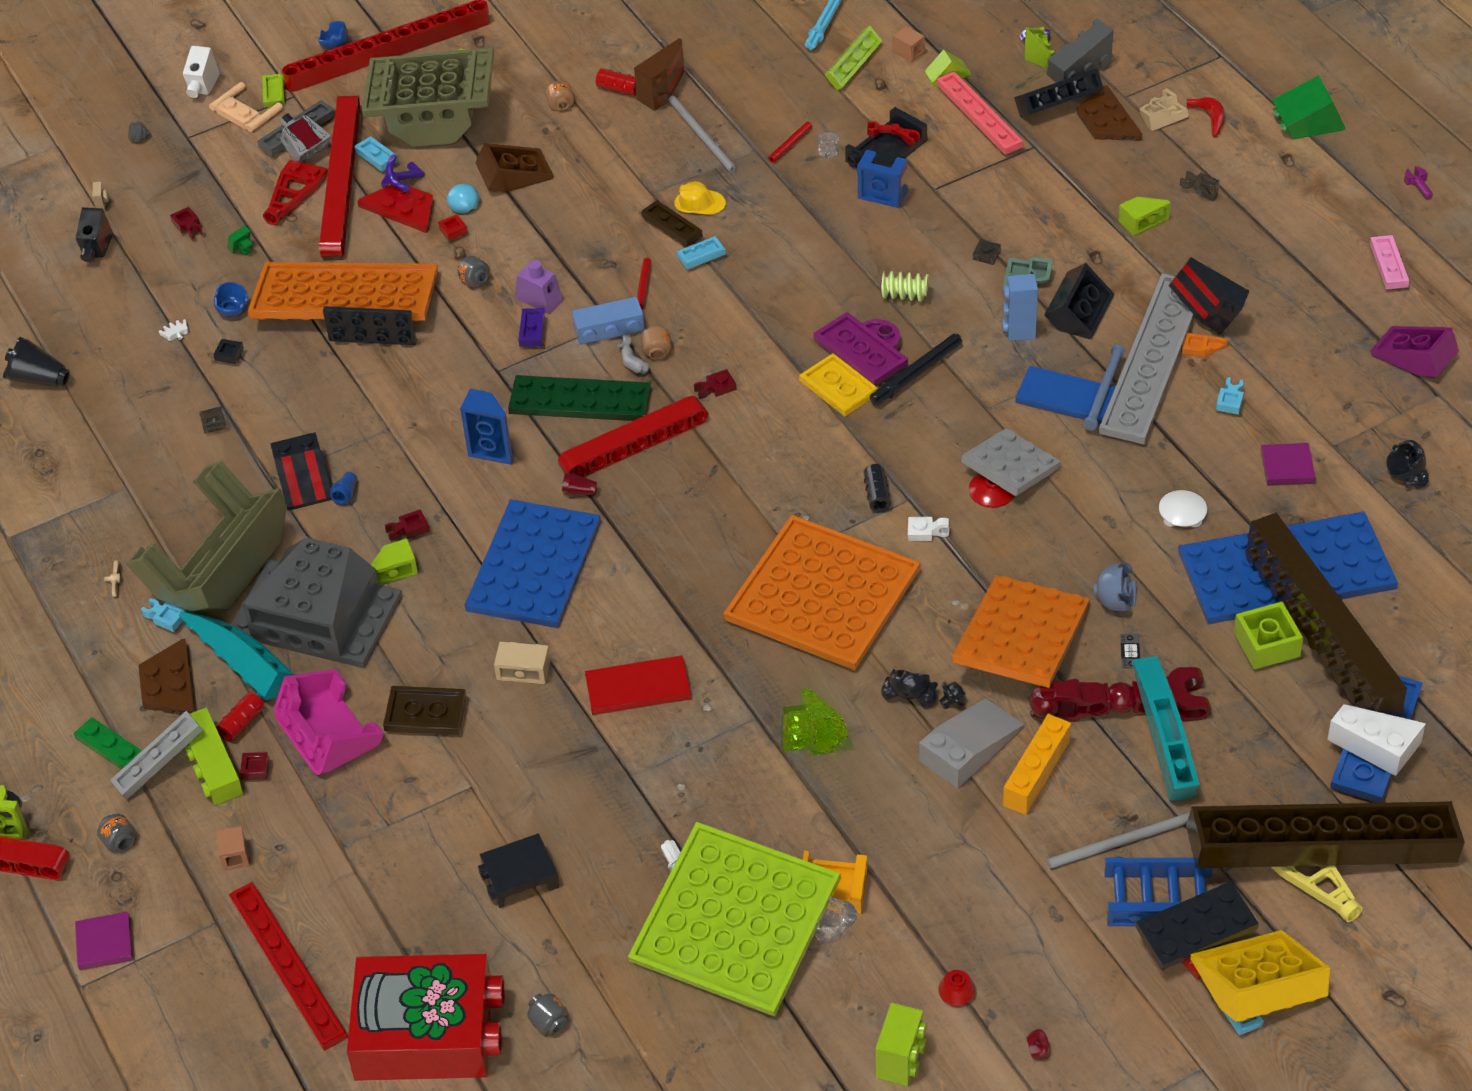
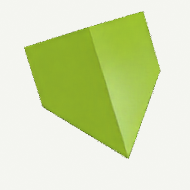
M1026 27L1024 60L1048 68V59L1055 52L1048 49L1051 48V44L1048 43L1047 35H1044V27Z

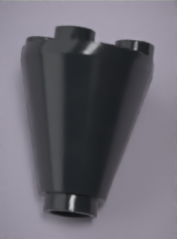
M19 337L14 349L9 348L5 355V361H8L3 372V378L7 380L49 386H65L69 379L70 370L66 369L64 364L26 338Z

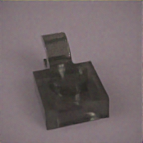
M1187 171L1185 179L1180 178V187L1185 189L1195 188V194L1214 201L1218 197L1219 180L1201 172L1196 176L1194 173Z

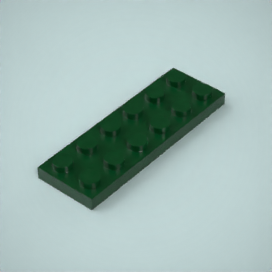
M516 375L508 411L509 414L634 421L645 416L647 413L651 383Z

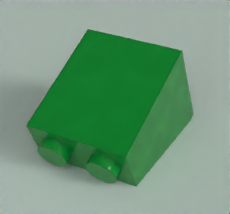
M1319 75L1272 99L1276 106L1272 110L1277 120H1283L1279 123L1284 133L1289 132L1293 140L1339 132L1346 129Z

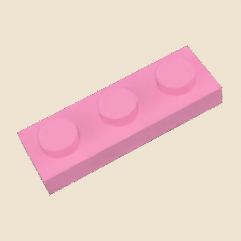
M1393 235L1371 237L1370 246L1385 288L1408 287L1409 279Z

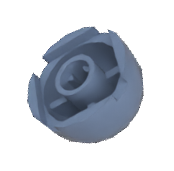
M1130 563L1111 564L1099 574L1097 582L1094 583V594L1096 597H1099L1100 602L1105 608L1115 612H1129L1133 610L1130 605H1136L1137 585L1136 580H1131L1129 574L1134 573Z

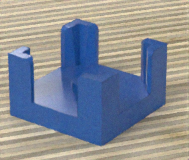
M866 150L857 166L858 199L899 208L907 193V184L901 187V178L907 169V159L897 157L890 168L873 164L872 161L876 156V152Z

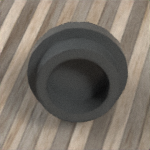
M141 122L130 123L128 139L139 143L142 139L150 136V131Z

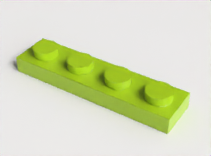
M870 25L864 28L824 74L836 90L841 89L879 46L882 39Z

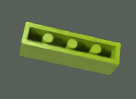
M207 707L190 713L202 727L203 731L185 747V751L189 761L195 760L196 764L193 765V769L197 779L202 778L204 783H201V787L205 797H211L215 806L244 795L237 773Z

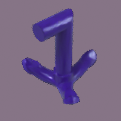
M392 154L388 159L386 174L382 179L381 186L385 188L388 184H391L406 192L410 190V187L406 183L401 182V180L424 177L425 173L414 162H410L407 165L410 171L393 172L396 155Z

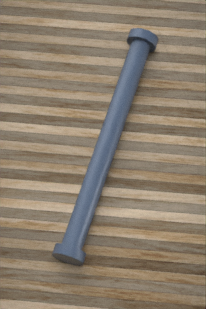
M1113 345L1111 349L1112 355L1089 416L1083 422V426L1087 430H1095L1097 428V418L1119 360L1125 353V348L1121 345Z

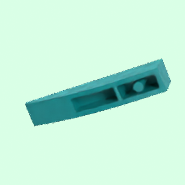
M180 611L179 616L186 622L185 625L194 630L200 636L201 641L209 644L214 649L213 652L228 663L230 669L238 672L242 676V680L257 691L256 693L259 697L265 700L277 699L284 676L295 675L264 645L237 627L200 613Z
M1157 656L1132 660V665L1169 801L1193 798L1199 789L1200 783L1180 714Z

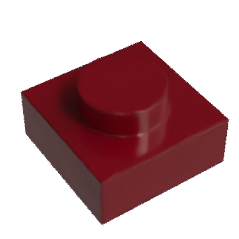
M268 752L242 753L241 779H267Z

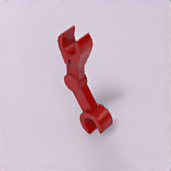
M876 121L868 122V136L873 137L879 133H891L900 136L911 146H914L915 139L920 141V134L916 130L903 129L898 124L879 125Z

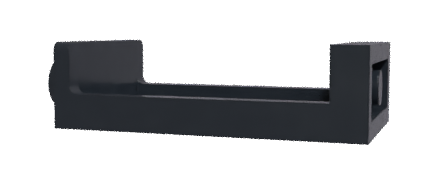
M894 107L890 110V121L885 125L898 124L903 129L916 130L920 134V141L915 139L914 146H911L898 135L879 133L877 136H869L856 147L850 144L846 145L845 162L857 168L865 151L871 150L876 152V156L872 161L873 164L891 168L897 157L905 159L927 141V124Z

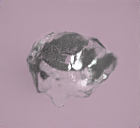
M833 897L828 898L830 903L814 934L819 942L830 944L841 939L843 935L849 932V929L857 919V910L849 901Z

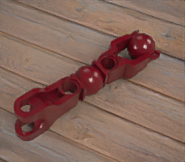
M1179 667L1171 671L1166 679L1173 694L1181 721L1206 719L1212 711L1209 700L1206 697L1195 696L1189 693L1201 687L1204 681L1201 669L1197 667ZM1069 679L1053 682L1049 688L1037 687L1029 698L1031 717L1045 719L1047 714H1050L1068 722H1077L1081 718L1101 716L1103 714L1109 715L1110 710L1119 714L1127 713L1132 709L1134 713H1145L1136 681H1132L1131 686L1124 682H1117L1108 687V683L1079 682L1078 679Z

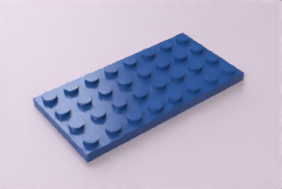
M1365 511L1287 526L1341 599L1397 589L1398 581ZM1248 533L1180 545L1178 548L1179 556L1207 624L1235 620L1238 613L1280 602L1271 593L1267 582L1260 578L1254 564L1250 563L1246 558L1245 550L1247 549Z

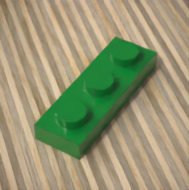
M93 717L74 732L76 740L121 770L142 751Z

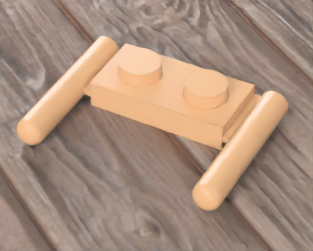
M239 82L209 104V108L212 111H216L217 114L245 130L247 129L249 132H253L283 109L281 103H276L266 112L259 115V112L234 99V96L246 88L243 82Z

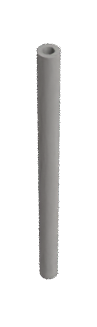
M674 95L669 97L668 101L724 167L730 173H734L736 166L681 102Z
M1190 812L1046 859L1049 869L1186 825Z

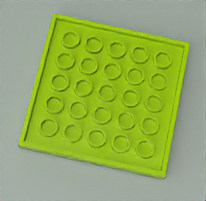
M696 822L628 955L629 962L775 1017L841 880V875L836 871Z

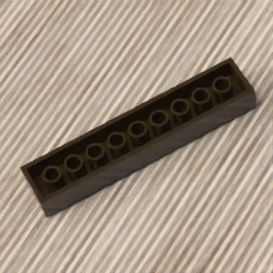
M1277 512L1251 521L1249 533L1247 534V549L1245 550L1247 560L1254 564L1260 578L1265 580L1270 586L1273 596L1284 603L1297 628L1308 639L1310 647L1317 651L1323 665L1328 667L1333 673L1336 683L1341 685L1346 691L1349 701L1358 708L1401 717L1407 687Z
M1452 801L1191 806L1186 826L1196 868L1458 863L1465 843Z

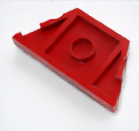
M389 185L360 198L357 202L359 208L427 233L434 198L432 194L409 186V191L404 192L393 185Z

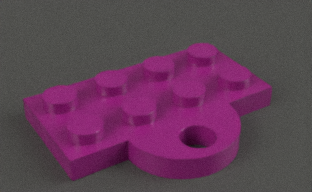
M846 312L813 333L814 340L831 354L834 353L875 386L908 365V358L897 351L900 345L899 329L889 321L874 319L861 323ZM887 331L890 334H882L881 332Z

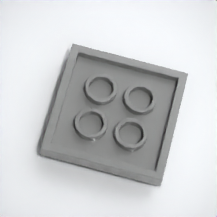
M1007 428L964 453L961 459L963 464L1014 496L1021 494L1057 471L1061 463L1060 460Z

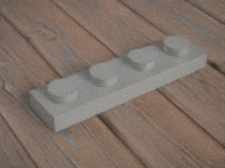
M185 711L110 781L121 795L128 799L203 731L202 727L191 714Z

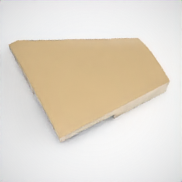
M1167 88L1162 91V97H1154L1150 100V103L1139 109L1144 123L1151 131L1189 117L1188 109L1179 104L1176 94Z

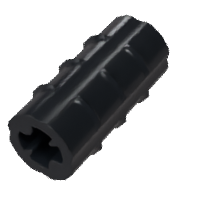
M871 464L864 469L867 500L869 501L870 509L874 512H884L891 506L887 476H885V470L880 464Z

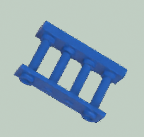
M1105 858L1104 878H1114L1115 902H1108L1107 926H1136L1137 921L1181 903L1178 877H1194L1196 896L1206 892L1205 877H1211L1212 868H1196L1194 858ZM1140 877L1142 902H1126L1124 878ZM1151 877H1167L1169 902H1153Z

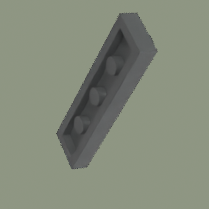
M320 100L295 116L294 119L296 121L303 115H307L320 126L335 116V109ZM281 125L258 140V147L270 156H274L285 149L280 139L282 130L285 127Z

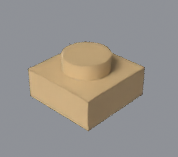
M101 181L93 182L92 197L95 208H103L105 211V204L109 202L108 191L103 190Z

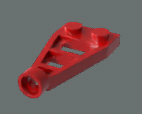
M289 160L280 172L269 207L263 213L264 220L271 225L278 224L280 219L287 216L320 188L327 178L328 168ZM289 181L305 184L299 191L287 188ZM281 196L292 198L288 203L279 202Z

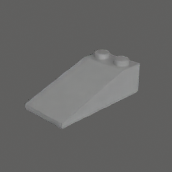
M985 698L939 725L920 741L919 762L958 789L1024 728V724Z

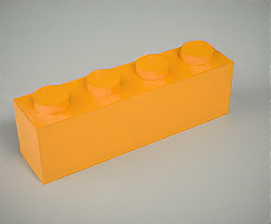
M1047 714L1003 787V806L1027 815L1070 742V722Z

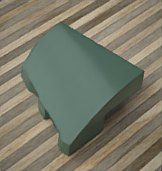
M1031 256L1029 261L1009 257L1003 286H1007V276L1035 274L1037 285L1049 282L1053 260Z

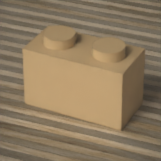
M499 642L494 662L496 680L545 684L551 662L549 647L540 644Z

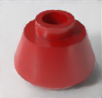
M962 970L948 972L938 986L941 999L954 1006L969 1003L976 991L973 980Z

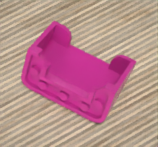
M337 669L284 676L274 707V714L278 724L316 775L326 774L380 745L384 735L382 729L375 722L367 723L363 728L345 704L343 697L347 690V684Z

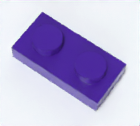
M544 308L522 309L518 339L519 346H542L545 321Z

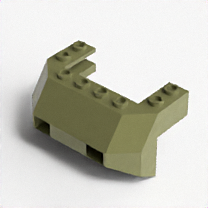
M220 461L206 465L194 479L193 483L218 509L223 517L184 566L179 569L156 543L150 544L146 550L143 547H139L126 563L157 599L189 611L229 610L279 546L282 539L287 506L281 489L277 488L252 495L229 468Z

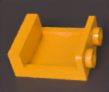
M804 850L803 860L836 871L841 875V880L826 911L861 914L868 871L867 855L857 854L856 863L811 859L810 851Z

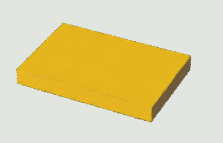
M834 353L799 375L800 382L844 417L870 401V394L879 389Z

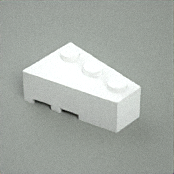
M1344 704L1330 722L1327 740L1397 776L1422 743L1426 723Z

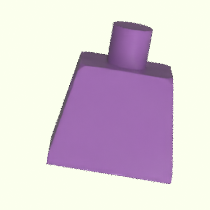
M530 261L517 275V300L534 308H544L545 313L548 314L563 301L556 275L542 268L540 261Z

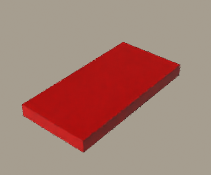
M683 655L585 671L592 715L691 699Z

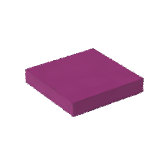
M1309 443L1261 445V456L1267 485L1315 483L1316 477Z
M128 912L75 921L77 965L79 970L133 960L130 916Z

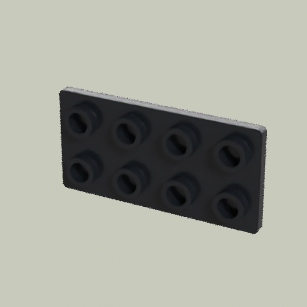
M323 307L329 341L416 345L417 343L411 310Z

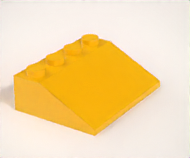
M1283 930L1193 953L1190 957L1219 1008L1235 1022L1245 1021L1248 1018L1259 1015H1267L1270 1012L1291 1008L1306 1002H1313L1316 999L1328 996L1330 967Z

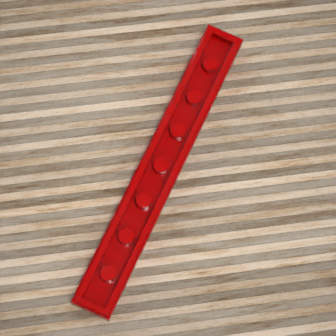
M253 882L229 893L232 903L323 1051L347 1039L346 1031Z

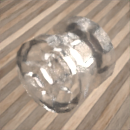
M825 131L818 135V153L820 156L831 158L838 154L839 137L835 132Z

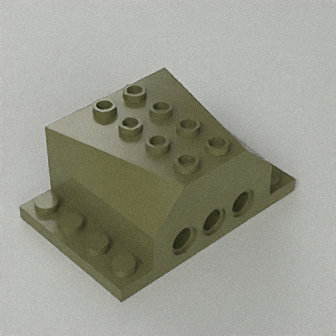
M493 47L370 58L362 105L363 117L384 116L388 132L413 147L455 143L471 126L473 108L489 106L494 62Z

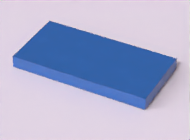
M1029 366L1017 392L1015 402L1085 420L1089 416L1101 383ZM1110 385L1108 389L1107 395L1105 397L1099 416L1097 418V422L1100 424L1102 422V419L1105 415V412L1115 390V386Z

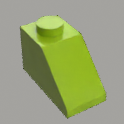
M1137 196L1119 205L1118 221L1135 236L1168 220L1171 202Z
M407 539L384 545L371 563L376 569L379 585L418 574L415 557Z

